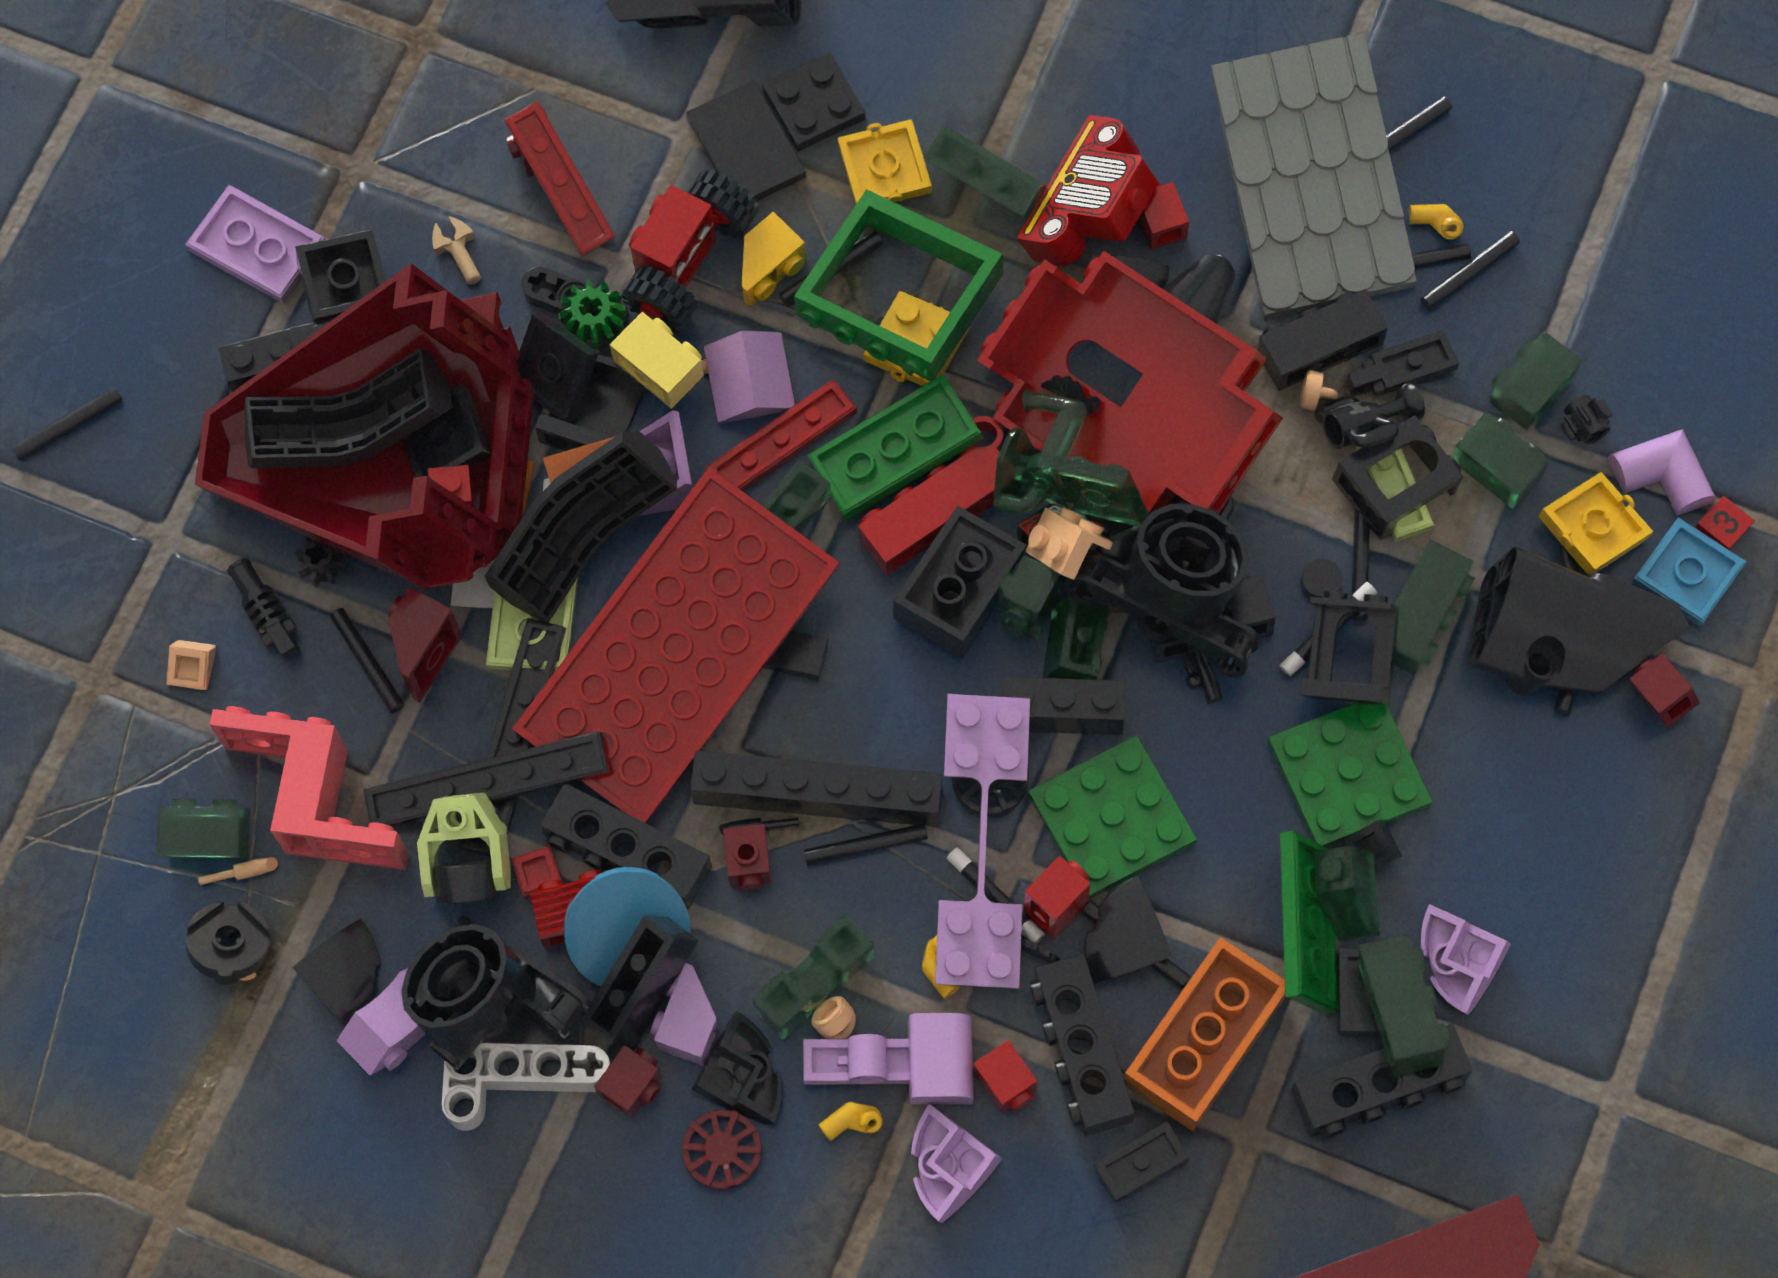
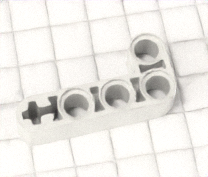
M481 1043L469 1057L477 1060L476 1068L469 1074H458L456 1068L444 1061L442 1110L450 1123L458 1130H473L484 1120L487 1090L596 1092L594 1086L611 1062L604 1050L592 1045ZM512 1058L519 1061V1066L515 1073L508 1076L498 1073L499 1066L504 1060ZM554 1059L561 1062V1068L554 1076L546 1077L540 1074L541 1066L546 1061ZM570 1060H573L576 1068H572V1071L569 1062ZM597 1061L601 1069H596L594 1076L588 1077L585 1069L591 1067V1062ZM463 1099L474 1101V1107L470 1114L463 1117L454 1115L453 1110L457 1102Z

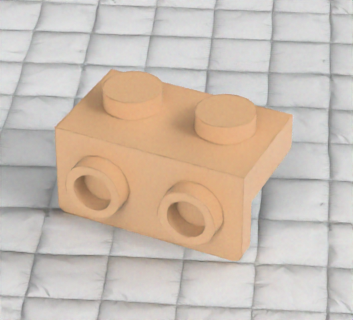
M1045 507L1038 525L1032 529L1029 535V544L1025 552L1059 574L1074 580L1091 543L1110 550L1113 542L1101 535L1104 528L1086 520L1084 516L1065 507L1062 508L1060 513Z

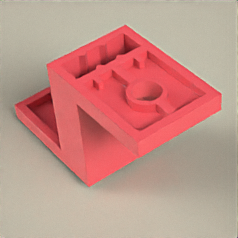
M229 706L226 708V711L212 710L209 725L226 750L286 758L270 829L285 854L400 870L407 869L409 853L397 831H393V827L383 823H369L368 827L354 826L350 820L335 817L348 749L335 725H331L330 721L318 717H309L307 722L291 720L289 715L280 712H267L266 716L254 715L249 710L236 706Z

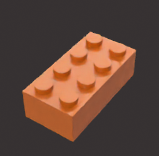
M1220 937L1125 1072L1124 1081L1126 1087L1194 1132L1286 999L1285 980Z

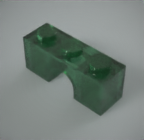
M846 914L814 941L815 946L801 964L788 973L782 970L752 997L754 1010L782 1040L809 1017L820 1004L831 997L875 957L874 943Z

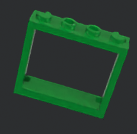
M866 189L795 294L794 300L797 317L808 321L809 327H820L832 333L836 339L844 344L851 345L853 343L867 350L873 358L879 361L888 360L900 366L910 376L914 373L932 381L937 377L1003 276V254ZM867 225L974 275L927 349L819 297Z

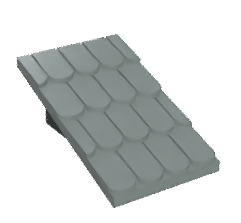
M1364 32L1344 38L1339 37L1311 43L1306 46L1302 45L1270 52L1269 54L1265 53L1232 60V62L1227 61L1211 65L1210 73L1263 319L1268 320L1300 313L1314 307H1326L1331 305L1338 296L1346 292H1353L1355 294L1366 289L1369 296L1373 297L1414 288L1417 282L1414 272L1415 266L1405 228L1403 209L1389 154L1387 135L1377 97L1378 91Z

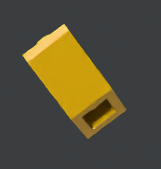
M774 212L744 236L742 292L744 303L749 308L758 300L764 301L770 297L775 291L777 284L787 275L792 277L797 274L807 259L805 242Z

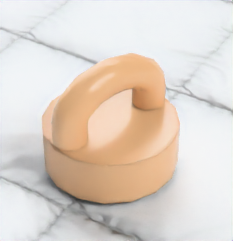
M1309 370L1305 373L1299 397L1301 409L1314 411L1319 398L1326 400L1337 399L1338 392L1336 390L1322 387L1323 372Z
M835 996L825 1000L817 1007L813 1013L811 1023L816 1031L826 1039H847L855 1028L856 1015L853 1007L845 998Z

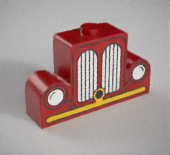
M1089 115L1017 236V240L1034 262L1042 263L1045 259L1053 265L1066 266L1074 263L1084 253L1086 247L1085 237L1123 242L1129 236L1158 186V180L1142 157L1139 156V147L1120 120Z

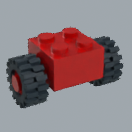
M703 170L700 172L688 192L670 185L663 196L658 195L650 208V217L643 227L638 226L629 241L635 273L621 294L624 304L629 305L628 309L631 312H637L638 315L643 312L652 320L659 318L671 329L673 334L681 333L698 307L697 300L693 299L695 296L691 292H687L686 287L716 242V231L720 230L724 236L730 235L732 238H741L759 212L760 206L756 203V198L748 195L749 191L745 187L740 188L738 186L739 182L734 179L732 181L728 180L727 175L722 173L719 176L714 170H710V172Z

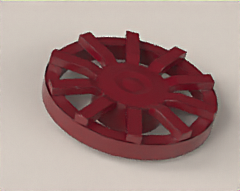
M713 1110L698 1117L687 1129L682 1143V1157L689 1174L701 1185L715 1190L733 1189L744 1184L756 1172L762 1156L761 1139L756 1127L748 1118L737 1111ZM717 1118H730L725 1132L720 1131ZM709 1120H711L714 1130L712 1135L700 1127ZM736 1121L747 1127L737 1135H731ZM695 1132L706 1140V1143H690ZM752 1134L755 1146L738 1145L739 1141ZM689 1150L705 1151L706 1155L691 1163ZM739 1153L754 1154L750 1166L738 1158ZM709 1161L711 1167L705 1178L696 1169ZM735 1163L745 1172L733 1180L730 1166ZM717 1168L724 1169L725 1182L712 1181Z

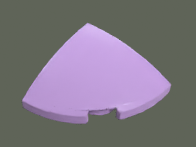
M1429 904L1422 924L1421 950L1424 951V957L1429 959L1434 977H1430V980L1447 1002L1469 1015L1490 985L1511 943Z
M928 1104L918 1122L912 1142L911 1154L918 1157L920 1178L915 1176L913 1181L926 1209L938 1222L943 1223L978 1190L1002 1158L940 1110Z

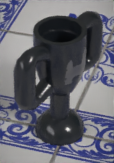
M1408 382L1400 386L1395 395V400L1378 405L1371 402H1361L1354 397L1344 396L1319 405L1314 410L1315 419L1323 424L1325 435L1334 448L1341 449L1352 444L1361 448H1371L1390 441L1398 435L1397 423L1389 420V418L1401 415L1409 419L1415 415L1418 420L1423 419L1425 404L1419 389L1413 383Z

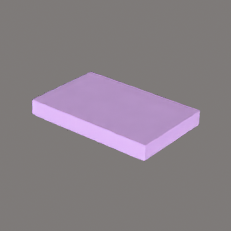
M228 185L185 245L187 250L284 304L301 280L297 266L295 246L325 240V238L233 186Z

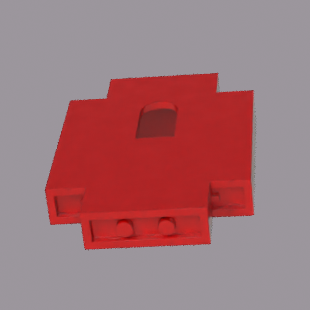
M1105 251L1102 252L1099 258L1096 257L1090 262L1086 268L1085 279L1082 284L1044 259L1040 266H1036L1029 273L1025 281V289L1018 299L1013 300L1007 306L1003 314L1004 320L996 333H992L986 338L981 347L982 354L977 361L1014 384L1011 391L1005 392L1000 397L996 405L997 412L993 419L1142 521L1153 511L1168 506L1176 494L1190 504L1219 514L1283 419L1275 411L1245 392L1267 358ZM1086 341L1095 342L1143 373L1122 407L1071 373L1068 360L1075 346ZM1054 375L1061 377L1071 376L1073 381L1080 383L1085 398L1096 396L1100 399L1101 410L1095 414L1084 415L1077 410L1076 403L1071 399L1063 400L1056 393L1041 388V384L1051 380Z

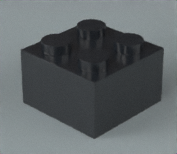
M372 229L295 246L297 266L312 322L331 317L336 318L386 281Z

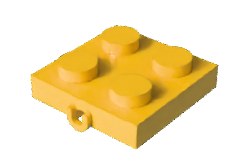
M912 119L886 126H881L880 123H873L867 126L866 131L837 137L838 147L855 205L866 189L892 202H901L932 193L931 181ZM874 128H878V131L872 132L871 130Z
M899 291L880 326L927 349L950 312L944 310L943 307L933 305L931 302L928 303ZM969 328L957 344L956 348L954 349V351L942 367L937 377L945 373L947 367L953 359L956 351L962 343ZM867 350L863 354L865 362L890 372L891 377L899 382H904L907 379L921 386L930 382L914 373L912 376L908 375L900 366L888 360L879 361L873 358Z
M1602 472L1543 508L1538 516L1588 575L1595 574L1648 540L1653 533V530L1634 510L1635 503L1629 495L1622 496ZM1625 500L1629 503L1627 507L1623 503Z

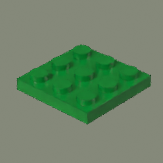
M1354 703L1268 737L1267 743L1311 839L1326 848L1344 841L1345 838L1377 820L1384 819L1386 824L1429 808L1432 804V800L1387 706Z
M1137 735L1028 791L1030 800L1064 860L1067 863L1071 860L1075 861L1089 875L1087 880L1090 883L1089 899L1186 850L1197 842V838Z

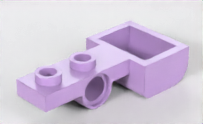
M962 1013L910 1014L908 1019V1039H886L885 1036L876 1034L854 1035L848 1039H803V1085L909 1084V1105L973 1104L972 1017Z

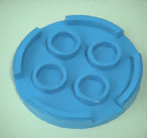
M635 867L615 868L594 876L595 879L586 884L575 898L571 900L564 919V939L571 961L585 978L600 987L644 915L669 917L688 933L691 931L686 905L677 890L656 873Z

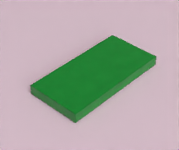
M942 374L807 456L847 521L984 438L947 378Z
M1295 831L1280 833L1285 997L1323 1014L1337 1013L1339 1006L1333 851Z

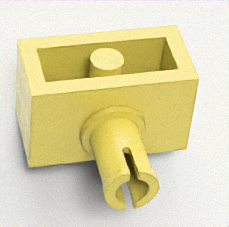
M641 312L610 344L613 361L672 409L704 376L701 363L702 356L690 343L684 342L681 344L672 336L671 329L659 318L652 320L645 313Z

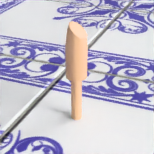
M270 857L234 864V869L198 877L199 884L204 885L236 877L237 880L262 875L275 870L278 866V861L276 858Z

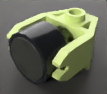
M486 793L451 795L433 799L417 842L421 886L424 897L436 896L437 903H462L496 898L499 896L500 890L511 888L507 827L495 813V808ZM457 812L462 816L461 823L456 818ZM480 837L490 848L491 860L438 865L437 852L445 840Z

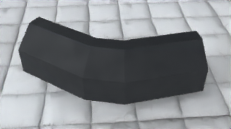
M419 348L360 387L332 396L245 397V443L248 466L250 468L340 467L372 458L452 409L449 383L433 357L422 348Z
M640 431L621 432L556 477L532 502L485 574L489 587L512 606L539 621L549 623L593 553L609 536L677 490V479L661 450Z

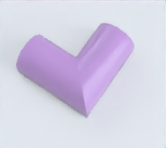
M1683 429L1612 453L1607 459L1623 494L1661 482L1676 516L1710 505L1715 501L1716 497Z

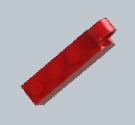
M988 416L973 418L980 431H988L995 436L996 440L992 445L987 447L972 445L960 453L959 459L947 467L945 465L936 467L927 475L926 481L915 488L910 486L903 489L894 497L893 503L882 510L880 508L873 509L861 519V524L858 525L859 541L886 577L930 547L957 505L978 516L1017 490V474L1000 453L1003 447V430L996 420Z

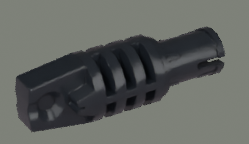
M243 558L231 564L227 569V573L232 577L242 594V607L265 646L269 648L275 644L280 654L287 660L300 654L301 650L291 634L297 627L275 590L269 585L263 584L249 558Z

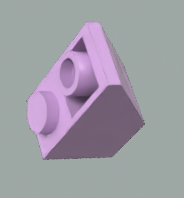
M685 963L681 973L678 974L666 996L671 997L666 1011H659L654 1019L651 1035L655 1036L654 1042L657 1050L704 1066L718 1033L719 1025L693 965Z

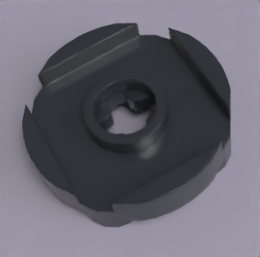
M224 901L209 904L200 909L189 922L186 936L187 956L191 964L202 974L214 978L219 984H232L237 979H242L256 972L266 961L270 953L269 925L265 917L248 904L238 902V906H224ZM222 935L227 938L236 936V945L230 947L222 946L219 937Z

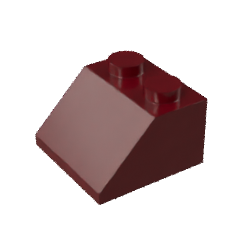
M409 587L403 597H397L392 603L388 613V623L401 675L413 700L421 703L461 640L462 634L452 609Z

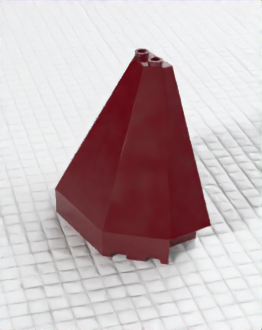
M410 263L204 413L195 485L206 492L425 590L471 580L474 577L473 573L478 568L486 567L496 559L500 550L504 547L522 519L534 392L529 378L522 380L515 361L521 355L511 327L503 328L499 316L502 302L498 292L460 300ZM422 348L433 357L448 381L450 390L459 384L469 388L491 452V456L469 468L472 506L428 476L415 478L403 439L372 458L340 467L250 468L247 462L245 443V397L332 396L360 387L414 351Z

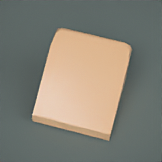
M182 640L169 646L166 685L207 690L215 658L216 645Z

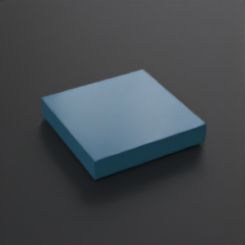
M1678 517L1637 573L1632 583L1643 590L1679 604L1685 618L1701 628L1747 561Z

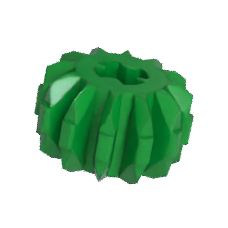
M588 279L585 284L586 289L580 290L579 287L572 285L571 293L573 297H562L561 304L564 310L560 311L559 320L560 323L565 324L564 328L585 343L590 339L593 347L598 349L600 346L599 339L605 338L608 342L612 343L615 339L612 331H623L624 323L621 318L625 317L627 312L625 305L620 304L622 299L617 290L609 292V286L605 281L595 289L592 281Z

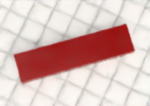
M536 101L504 119V123L581 257L613 240L616 237L540 103Z
M832 379L710 463L705 469L707 470L710 467L744 492L857 413V407L835 380Z

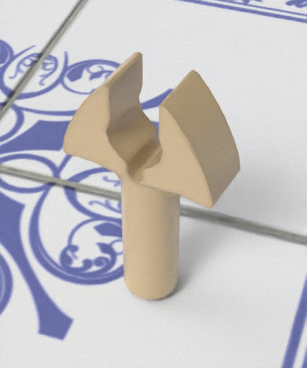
M449 217L451 226L456 232L454 235L455 241H451L450 238L442 235L438 224L435 223L432 242L436 256L444 252L452 254L467 284L474 285L478 283L481 276L465 248L467 241L475 239L472 229L462 221Z

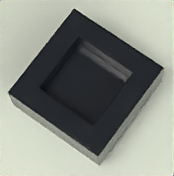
M1384 819L1377 820L1344 839L1362 876L1370 875L1403 857Z

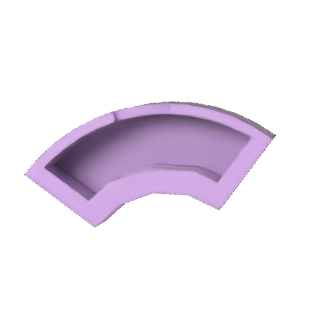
M407 969L400 971L391 984L378 997L356 1011L336 1040L370 1076L385 1067L389 1071L395 1069L406 1058L407 1050L426 1034L411 1019L403 1007L401 990Z

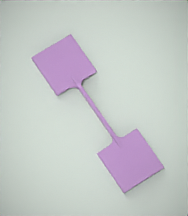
M947 694L944 777L973 778L977 780L981 785L977 895L970 901H938L935 984L1019 989L1022 904L993 903L986 898L984 885L988 789L990 784L996 780L1027 781L1030 698Z

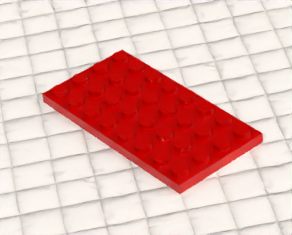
M709 467L512 729L534 746L549 744L597 731L601 732L610 773L581 781L622 812L647 824L693 763L695 751H702L839 568L840 562Z

